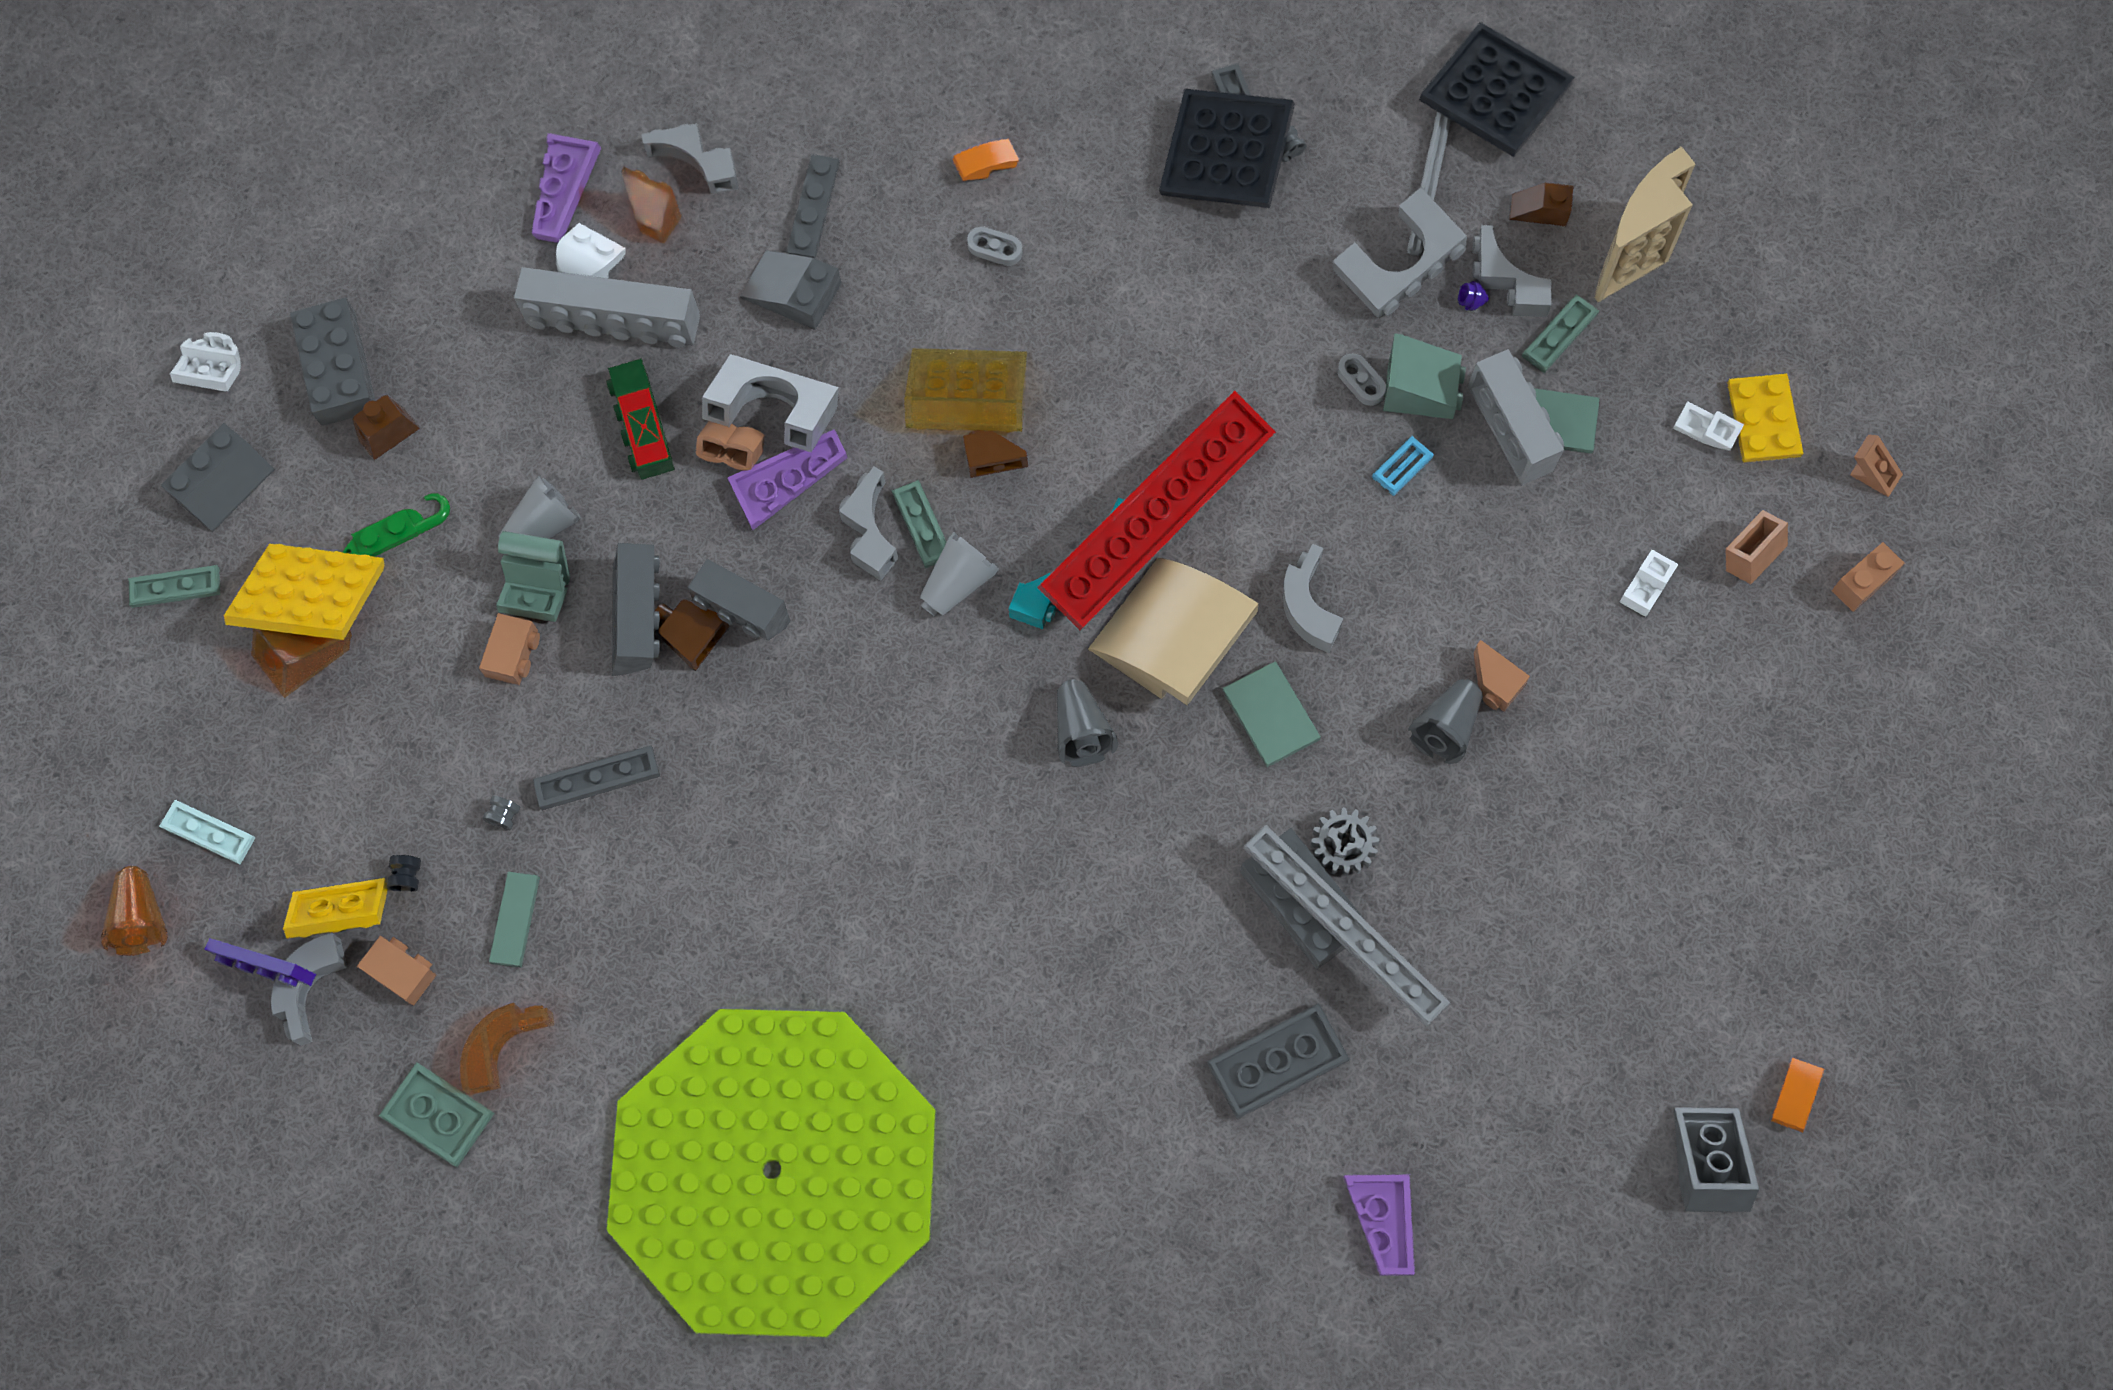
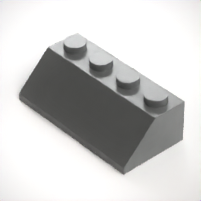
M617 544L613 561L612 676L626 675L649 669L653 659L659 657V640H654V629H659V611H654V601H659L660 586L659 583H654V573H659L660 557L659 555H654V545Z

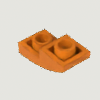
M1009 139L981 144L953 157L954 164L963 181L988 178L991 170L1016 168L1019 161Z
M1792 1058L1771 1121L1803 1133L1824 1069Z

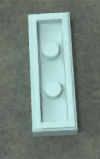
M174 800L159 826L237 864H241L255 840L254 836L177 800Z

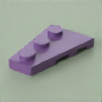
M1344 1175L1343 1178L1380 1276H1413L1414 1255L1410 1175Z

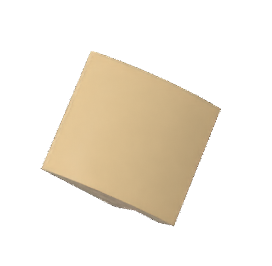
M1682 146L1659 162L1640 182L1629 199L1600 273L1595 293V299L1598 302L1669 261L1693 205L1685 196L1684 191L1695 163Z
M1157 558L1088 650L1162 699L1168 692L1188 705L1256 615L1259 603L1204 572L1175 561Z

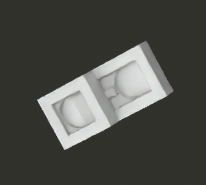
M1687 402L1673 429L1704 444L1730 451L1744 424L1719 411L1713 415Z
M1651 550L1621 598L1620 603L1647 617L1678 564Z

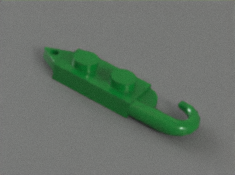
M438 493L428 494L424 497L426 501L436 500L440 503L441 507L438 513L423 519L416 510L403 509L351 534L353 538L342 553L351 551L350 554L376 557L442 524L450 513L449 501Z

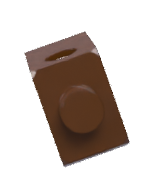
M384 395L376 401H368L364 405L363 410L352 419L358 440L374 461L420 429L407 411L388 395Z
M685 599L681 600L674 610L664 603H661L655 609V611H659V622L663 624L658 631L662 641L695 671L730 627L728 623L717 616L716 612L709 609L707 611L702 610L694 603Z

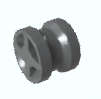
M1294 126L1289 127L1282 157L1284 162L1301 155L1307 146L1303 139L1298 138V131Z
M492 796L490 799L491 807L489 811L484 813L482 819L491 825L511 830L513 826L512 818L515 814H518L521 807L508 799Z

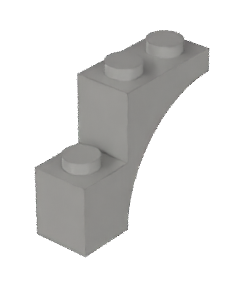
M683 124L676 128L657 129L650 133L642 134L643 145L648 157L669 156L689 163L703 175L711 195L739 189L730 147L724 149L714 148L704 152L697 124Z
M1481 225L1479 236H1474L1473 253L1478 254V262L1474 261L1472 278L1478 279V283L1484 289L1508 290L1507 306H1512V316L1547 317L1551 308V279L1529 275L1512 265L1497 246L1493 225Z
M874 466L869 473H864L860 477L851 496L847 495L842 500L839 506V514L843 523L863 535L862 537L858 536L850 547L852 563L882 581L898 560L896 548L882 536L875 523L876 501L886 481L884 472Z

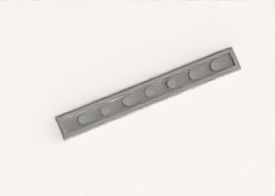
M1267 825L1244 845L1243 849L1426 1027L1450 1004L1427 979Z

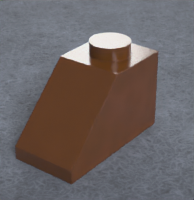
M1545 182L1513 193L1509 220L1567 226L1572 211L1574 186Z
M975 430L970 432L969 435H963L971 478L1028 467L1026 451L992 430Z

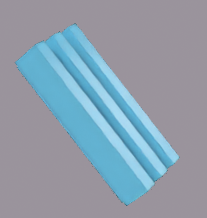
M1411 436L1372 475V478L1378 481L1384 489L1386 488L1390 491L1391 495L1395 496L1433 458L1434 454ZM1411 446H1414L1416 450L1385 478L1383 474ZM1422 453L1424 456L1393 485L1391 482Z

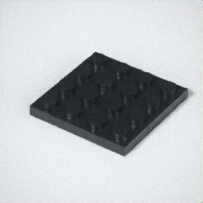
M1480 22L1423 90L1419 101L1512 157H1515L1570 88L1575 77Z
M1184 88L1159 188L1161 196L1270 208L1295 107L1294 101L1291 99Z

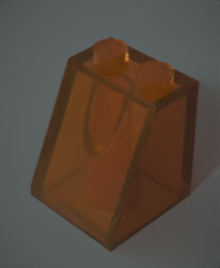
M253 628L251 656L282 696L286 698L349 651L352 634L349 630L344 640Z

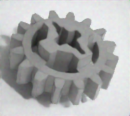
M1342 808L1340 815L1331 810L1329 812V820L1324 817L1319 819L1318 823L1322 828L1314 827L1312 834L1319 837L1311 840V846L1318 847L1314 851V857L1323 858L1321 863L1323 868L1331 865V874L1335 875L1338 869H1343L1344 876H1348L1349 870L1352 868L1359 874L1361 872V864L1369 867L1372 861L1368 856L1376 857L1378 852L1377 849L1372 847L1379 843L1378 837H1372L1376 832V826H1367L1368 816L1362 819L1357 818L1358 810L1356 809L1352 815H1347L1346 808ZM1337 824H1345L1337 829L1333 827ZM1356 828L1361 831L1365 839L1359 837ZM1350 831L1349 843L1344 847L1343 852H1340L1341 840ZM1325 842L1332 847L1334 856L1326 849ZM1353 854L1359 856L1353 860H1344L1346 857L1351 856Z

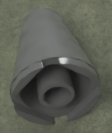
M1075 679L1067 680L1057 690V750L1059 758L1064 764L1065 760L1070 761L1073 767H1082L1105 760L1104 754L1110 750L1113 754L1117 750L1119 745L1117 735L1086 684Z
M1469 679L1457 680L1412 721L1408 728V731L1412 732L1410 740L1420 752L1432 759L1434 752L1445 758L1444 763L1446 764L1458 763L1463 759L1483 697L1478 684Z

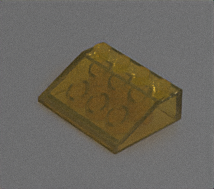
M912 348L904 398L906 428H916L918 430L945 429L948 431L992 430L1022 432L1027 352Z

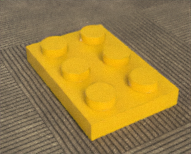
M1788 374L1729 379L1727 384L1734 420L1744 424L1738 435L1743 463L1802 457L1804 453Z
M381 878L293 892L283 926L286 939L293 937L304 938L326 932L336 933L358 927L369 928L380 924L388 891L386 879Z

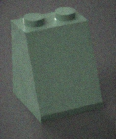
M1394 334L1389 356L1383 411L1453 419L1455 411L1461 410L1463 393L1458 392L1459 384H1464L1466 367L1461 366L1462 355L1402 334Z

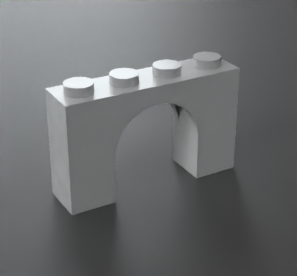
M1419 188L1399 205V217L1418 236L1424 247L1421 259L1413 267L1399 272L1384 270L1378 267L1356 243H1353L1333 260V271L1377 318L1384 314L1387 316L1391 315L1399 307V302L1406 296L1412 297L1421 289V284L1429 277L1433 279L1438 276L1444 269V264L1450 259L1453 261L1458 259L1466 250L1467 235L1422 188Z
M730 354L702 397V419L730 427L746 403L758 398L780 399L793 407L792 412L785 421L784 444L812 453L835 414L838 406L839 387Z

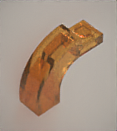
M510 1003L497 1008L485 1016L470 1033L462 1051L460 1060L462 1091L468 1095H474L500 1089L497 1065L503 1046L512 1037L520 1033L555 1025L553 1013L548 1008H543L542 1005L527 1007L524 1009L525 1013H521L520 1008L515 1003Z

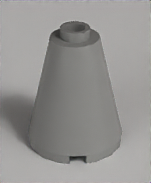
M538 476L508 519L498 537L500 538L502 531L550 539L576 524L581 519V516L573 506L569 510L567 508L569 505L564 500L565 497L546 479Z
M953 532L949 536L920 595V598L924 600L920 606L934 617L937 613L943 616L992 578L999 568L987 561L982 553Z

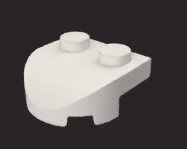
M578 223L561 238L557 245L556 265L558 272L608 278V272L621 261L625 255L626 248Z
M211 332L204 333L203 339L194 342L191 339H187L181 344L182 357L170 373L174 383L222 391L230 389L241 367L238 348L233 343L231 337Z

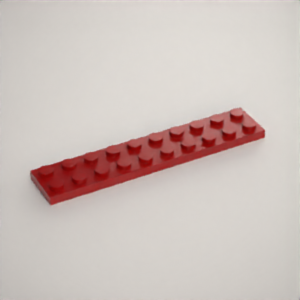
M1234 391L1037 588L1081 630L1276 431Z

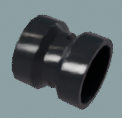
M410 855L390 856L389 868L392 875L387 878L386 888L392 891H401V886L411 887L410 892H416L419 880L415 876L420 870L421 859Z

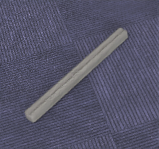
M1439 112L1436 113L1421 188L1433 200L1451 122L1449 118ZM1411 230L1407 253L1421 256L1424 249L1423 244Z

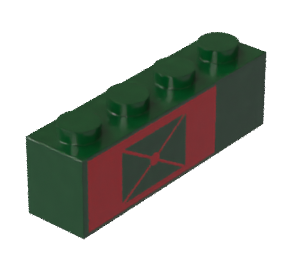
M642 358L608 368L611 379L606 380L611 397L616 396L618 404L613 405L618 422L623 421L625 429L620 430L625 447L630 446L632 455L627 457L632 473L638 471L641 480L674 471V464Z

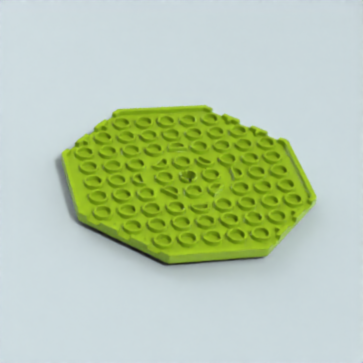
M719 1009L618 1100L607 1231L697 1334L829 1337L838 1326L930 1241L936 1110L846 1012ZM771 1161L779 1162L781 1165V1173L774 1179L765 1177L763 1171L765 1165Z

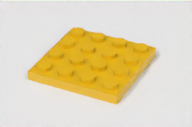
M269 544L225 612V624L344 640L383 572L384 558L342 553L339 551L285 546L283 544Z

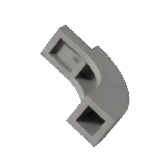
M1312 544L1308 553L1302 552L1296 567L1289 564L1282 593L1283 607L1290 625L1302 639L1312 646L1330 653L1342 627L1343 618L1322 609L1311 597L1309 583L1323 553L1322 547Z
M334 933L320 936L303 944L286 960L315 973L316 977L312 985L327 974L347 968L341 939ZM276 976L271 995L272 1015L280 1020L287 1019L283 1026L289 1040L291 1039L300 1046L313 1042L305 1010L306 997L312 985L309 986L298 982L297 986L293 987L278 981L279 976Z

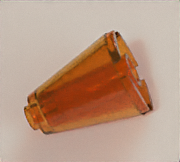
M127 866L115 874L101 934V944L107 951L108 946L116 949V954L135 956L151 952L147 946L161 943V947L164 946L168 939V934L147 872L137 866Z

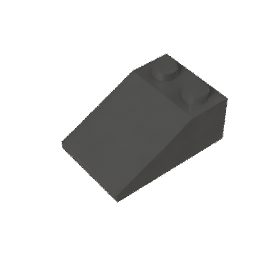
M766 250L743 289L740 298L816 330L842 284L839 269L812 257Z
M1675 1108L1674 1121L1679 1185L1685 1211L1751 1212L1759 1187L1739 1108Z

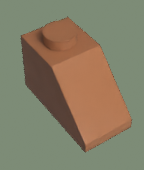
M1480 640L1473 654L1478 686L1482 691L1483 701L1490 708L1495 710L1500 708L1505 712L1526 686L1530 676Z

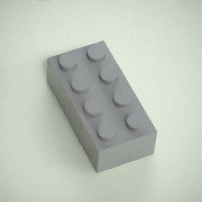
M1509 349L1477 362L1468 388L1521 485L1553 472L1564 451V442L1560 434L1553 431L1547 410L1544 407H1540L1537 402L1536 391L1530 382H1526L1518 358L1513 357Z

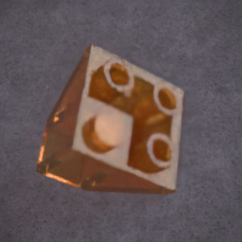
M623 167L621 173L640 232L664 244L682 218L673 189L664 182L660 181L657 183L649 179L646 174L639 170L632 171Z

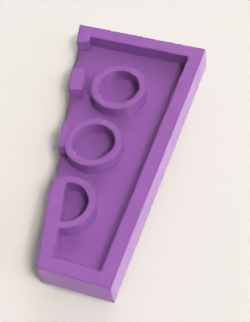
M548 133L547 143L549 146L547 154L544 155L543 164L545 171L544 177L540 180L541 196L536 204L532 234L536 239L559 243L567 231L601 147L597 142Z
M835 430L821 435L812 453L794 447L754 465L751 470H743L727 478L752 530H754L846 460L847 454Z

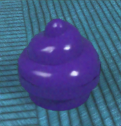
M1471 281L1470 283H1464L1460 287L1458 303L1461 306H1465L1466 310L1474 311L1489 301L1488 294L1478 282Z

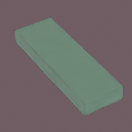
M1576 294L1522 353V357L1545 373L1598 315L1599 310Z
M919 480L892 490V495L926 569L936 565L946 540Z
M217 565L128 578L129 605L132 608L220 595V575Z
M515 872L507 873L489 959L491 964L522 968L540 880L538 875Z

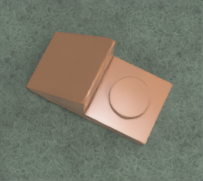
M1868 435L1854 456L1857 465L1850 475L1889 497L1903 473L1878 435Z

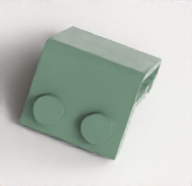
M502 531L498 543V553L507 555H503L501 559L505 584L496 604L498 612L556 622L568 589L564 586L565 584L569 585L570 581L563 542Z

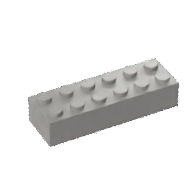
M524 267L521 268L514 296L525 322L535 329H544L545 326L556 327L559 331L565 333L580 330L594 337H598L602 333L610 334L619 340H628L629 337L640 338L641 341L648 344L663 341L677 348H683L685 344L694 346L700 319V312L692 289Z

